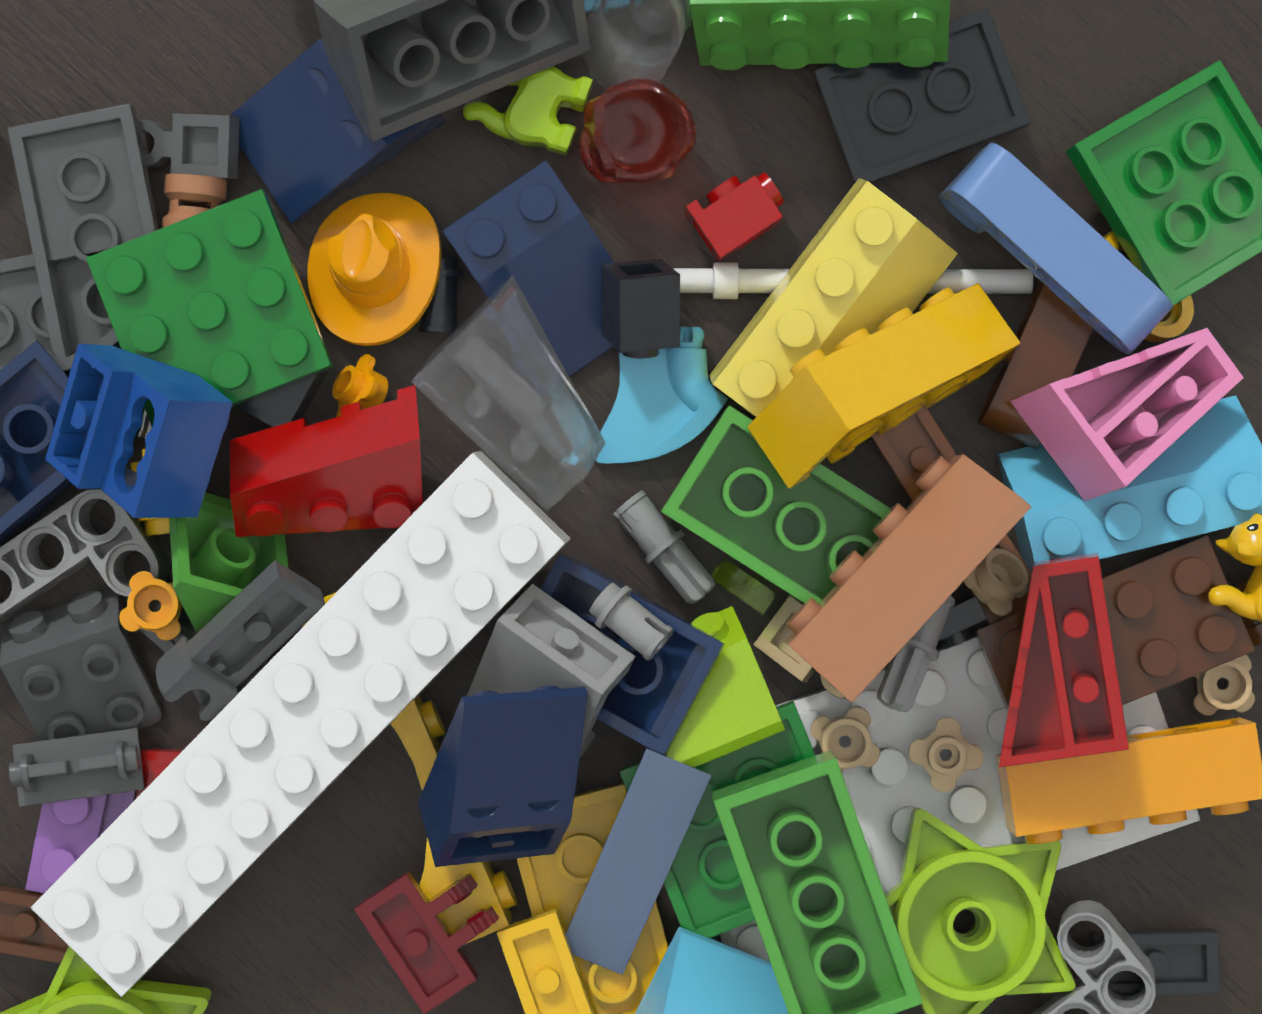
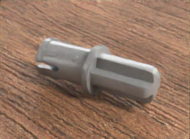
M643 490L632 496L612 514L647 555L644 559L645 563L649 565L654 562L686 603L691 605L697 603L713 590L715 586L714 579L681 540L685 536L683 531L676 532Z
M951 595L889 662L877 692V699L884 706L901 712H908L912 709L930 661H937L940 656L939 651L935 648L951 607L955 604V599Z

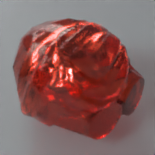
M649 78L628 79L606 89L602 95L590 100L586 104L584 127L579 141L581 159L588 172L600 182L648 184L663 181L674 175L675 170L685 160L695 145L697 134L694 128L693 115L688 109L687 104L672 90L663 86L662 83Z

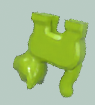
M552 66L509 84L510 86H518V91L506 112H499L483 101H472L464 106L463 116L468 121L483 123L494 134L508 140H513L520 145L545 147L548 151L566 156L577 127L570 124H560L557 119L558 111L561 107H566L583 113L592 89L593 79L586 76L574 78L566 75L557 67Z

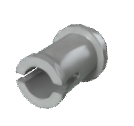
M612 582L601 592L589 610L597 618L595 625L599 629L607 626L641 653L645 660L650 661L665 645L674 629L670 625L664 624L630 596L632 589L626 585L621 589Z

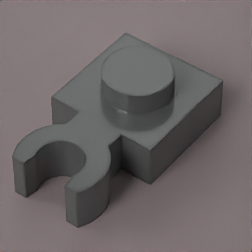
M172 113V130L161 122L138 120L140 132L150 133L154 138L152 152L145 155L147 167L159 168L171 160L170 174H194L221 179H238L240 117Z

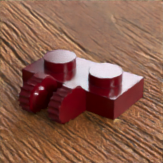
M407 871L357 904L354 908V911L423 1014L434 1009L477 980V972L460 947L500 919L493 907L490 906L472 914L467 918L466 922L450 933L439 917V913L451 905L458 904L466 899L478 886L470 873L428 900L410 871Z

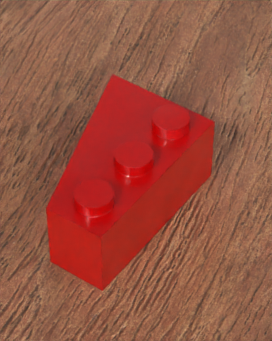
M416 385L397 390L396 400L363 409L360 402L342 406L341 416L307 426L306 421L302 418L230 440V498L235 536H272L401 527L423 504Z
M1092 553L1033 562L999 767L1129 750L1098 554Z

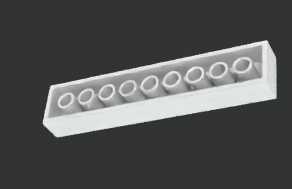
M482 451L473 452L34 903L31 909L122 997L571 538Z

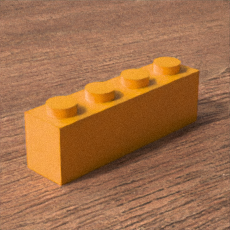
M1238 717L1128 734L1129 750L999 767L1000 754L996 755L1007 829L1016 837L1025 836L1027 844H1042L1063 839L1062 830L1086 826L1088 834H1107L1124 830V820L1148 817L1149 824L1164 825L1187 820V810L1210 807L1212 815H1230L1248 811V801L1262 799V760L1256 723Z

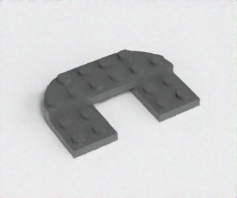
M130 103L8 127L33 254L0 260V370L36 340L40 342L67 375L70 374L78 344L111 345L121 349L86 258L159 229L136 110Z

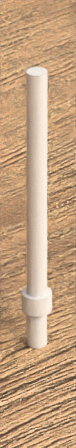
M713 262L712 268H673L680 274V293H712L713 299H738V293H772L789 271V269H741L738 267V262ZM946 269L927 294H936L948 287L956 294L979 283L986 294H1031L1033 290V273L1028 269Z

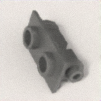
M138 728L12 745L14 762L9 763V777L11 786L17 787L19 807L145 789Z

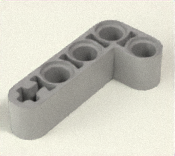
M101 489L87 490L0 547V570H3L12 582L10 596L5 602H0V623L91 561L106 584L115 593L123 596H129L131 592L130 581L124 573V562L131 552L136 550L142 553L149 561L150 573L153 577L165 582L170 573V561L155 536H146L144 521L138 522L137 518H133ZM100 500L107 501L115 512L114 525L105 534L97 532L90 522L92 506ZM49 534L56 536L64 548L63 558L55 568L46 566L39 556L41 541Z
M1082 900L1071 904L1062 914L1057 941L1063 958L1079 976L1075 980L1076 987L1073 991L1057 993L1031 1014H1063L1065 1011L1073 1008L1083 1009L1089 1014H1145L1153 1005L1156 995L1155 969L1148 957L1113 914L1101 903L1092 900ZM1079 921H1091L1102 929L1105 936L1099 944L1092 947H1084L1078 945L1072 939L1069 929ZM1120 971H1131L1142 978L1145 986L1139 993L1133 996H1124L1112 989L1109 980Z

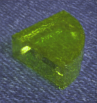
M722 560L711 575L715 582L762 615L775 599V596H773L775 592L728 560L725 562Z

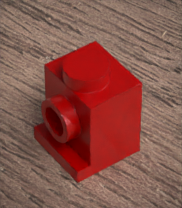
M763 172L757 177L754 175L744 183H741L737 175L726 180L706 195L711 205L705 209L701 207L697 199L685 208L686 217L715 260L722 262L780 223L783 216L778 207L784 204V199L771 178Z

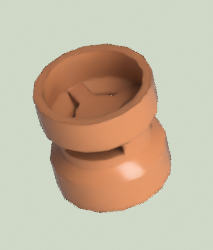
M194 174L165 175L164 194L170 202L169 213L162 218L161 228L209 210V208L195 206H210V209L220 206L226 201L228 181L221 178ZM179 203H180V204L194 205V206H178V205H179Z

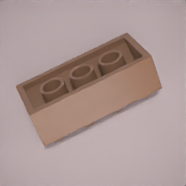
M964 454L955 455L949 462L942 456L938 457L916 481L915 484L922 490L917 498L906 510L899 503L895 504L873 528L872 531L879 537L874 545L863 557L857 551H852L830 575L829 579L836 584L830 593L820 603L816 602L812 597L809 598L786 624L793 633L787 638L785 643L851 703L1031 508L1023 498Z

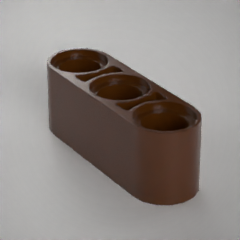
M1039 281L1015 334L1021 344L1005 357L978 421L979 424L1034 449L1041 442L1010 401L1050 383L1072 377L1093 330L1087 322L1041 281Z

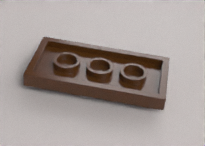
M1200 535L1102 576L1122 706L1255 651L1242 617L1234 613L1226 605L1214 606L1209 601L1208 594L1211 588L1228 585L1208 535ZM1025 608L973 629L1007 712Z

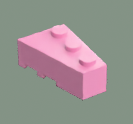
M1205 328L1072 377L1050 383L1010 402L1082 499L1086 501L1126 487L1244 377L1209 329Z

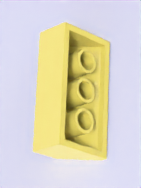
M859 178L711 372L709 377L712 384L757 417L794 378L790 373V369L803 357L818 349H822L827 356L835 352L834 348L842 340L862 328H866L871 335L878 331L877 328L882 322L903 308L909 307L913 313L958 253L867 180Z

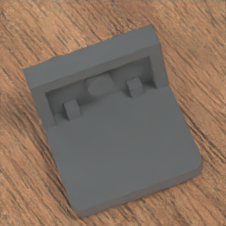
M111 588L101 592L88 591L82 593L69 603L43 612L29 611L23 613L12 622L3 625L0 668L39 741L138 728L139 730L156 724L162 717V706L128 639V631L120 623L119 615L127 607V601L123 595L115 593Z

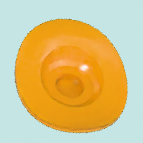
M372 193L353 198L340 205L320 225L309 252L307 266L308 289L317 316L335 336L354 345L376 346L401 337L420 320L435 293L442 257L439 230L429 211L418 201L404 195Z

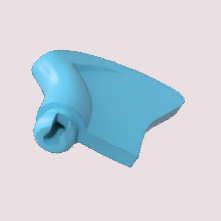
M680 326V347L659 349V355L643 359L630 358L619 352L620 385L611 413L592 449V457L595 461L605 464L628 463L659 457L692 441L716 418L729 398L717 390L709 380L707 349H702L704 332L700 327Z

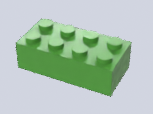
M690 0L700 66H713L720 70H737L745 65H775L783 69H799L808 64L837 63L845 68H862L870 63L900 62L908 67H924L933 62H948L950 0Z
M728 406L660 512L801 602L805 603L812 597L816 602L820 603L836 586L829 577L839 564L854 550L863 557L879 539L872 530L891 508L822 464H819L812 470L806 480L789 489L747 428L753 420Z
M829 750L711 792L788 1014H895L923 1004L839 764L833 753Z

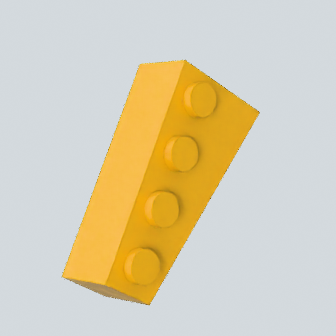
M979 283L954 294L950 287L945 288L924 302L919 308L921 311L913 314L909 307L903 308L882 322L877 328V332L870 335L866 328L859 329L842 340L834 348L835 352L826 356L822 349L815 350L791 367L790 373L794 378L747 426L789 489L806 480L810 476V472L826 457L831 464L852 453L856 446L870 438L878 430L881 435L885 434L914 415L924 405L928 409L988 374L1021 344Z

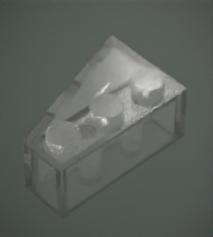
M513 275L430 355L411 380L424 395L546 511L589 474L606 443Z

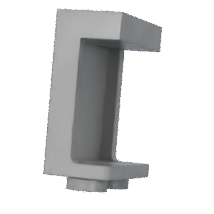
M532 584L497 620L467 696L488 690L501 694L533 691L543 686H557L560 689L586 687L588 698L580 750L581 758L596 737L592 727L608 694L629 671L636 656Z

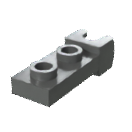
M274 560L190 640L182 637L158 660L156 679L164 699L173 702L188 691L193 690L200 704L198 710L200 719L202 721H209L215 718L238 694L236 686H239L325 605L321 589Z

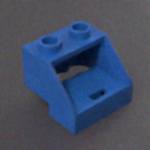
M78 344L45 460L78 489H101L133 518L198 517L205 491L210 483L211 472L221 439L228 425V417L233 402L197 374L111 345ZM149 399L154 408V424L151 431L146 435L145 454L138 463L137 472L126 469V464L133 456L134 437L137 430L142 426L143 407Z

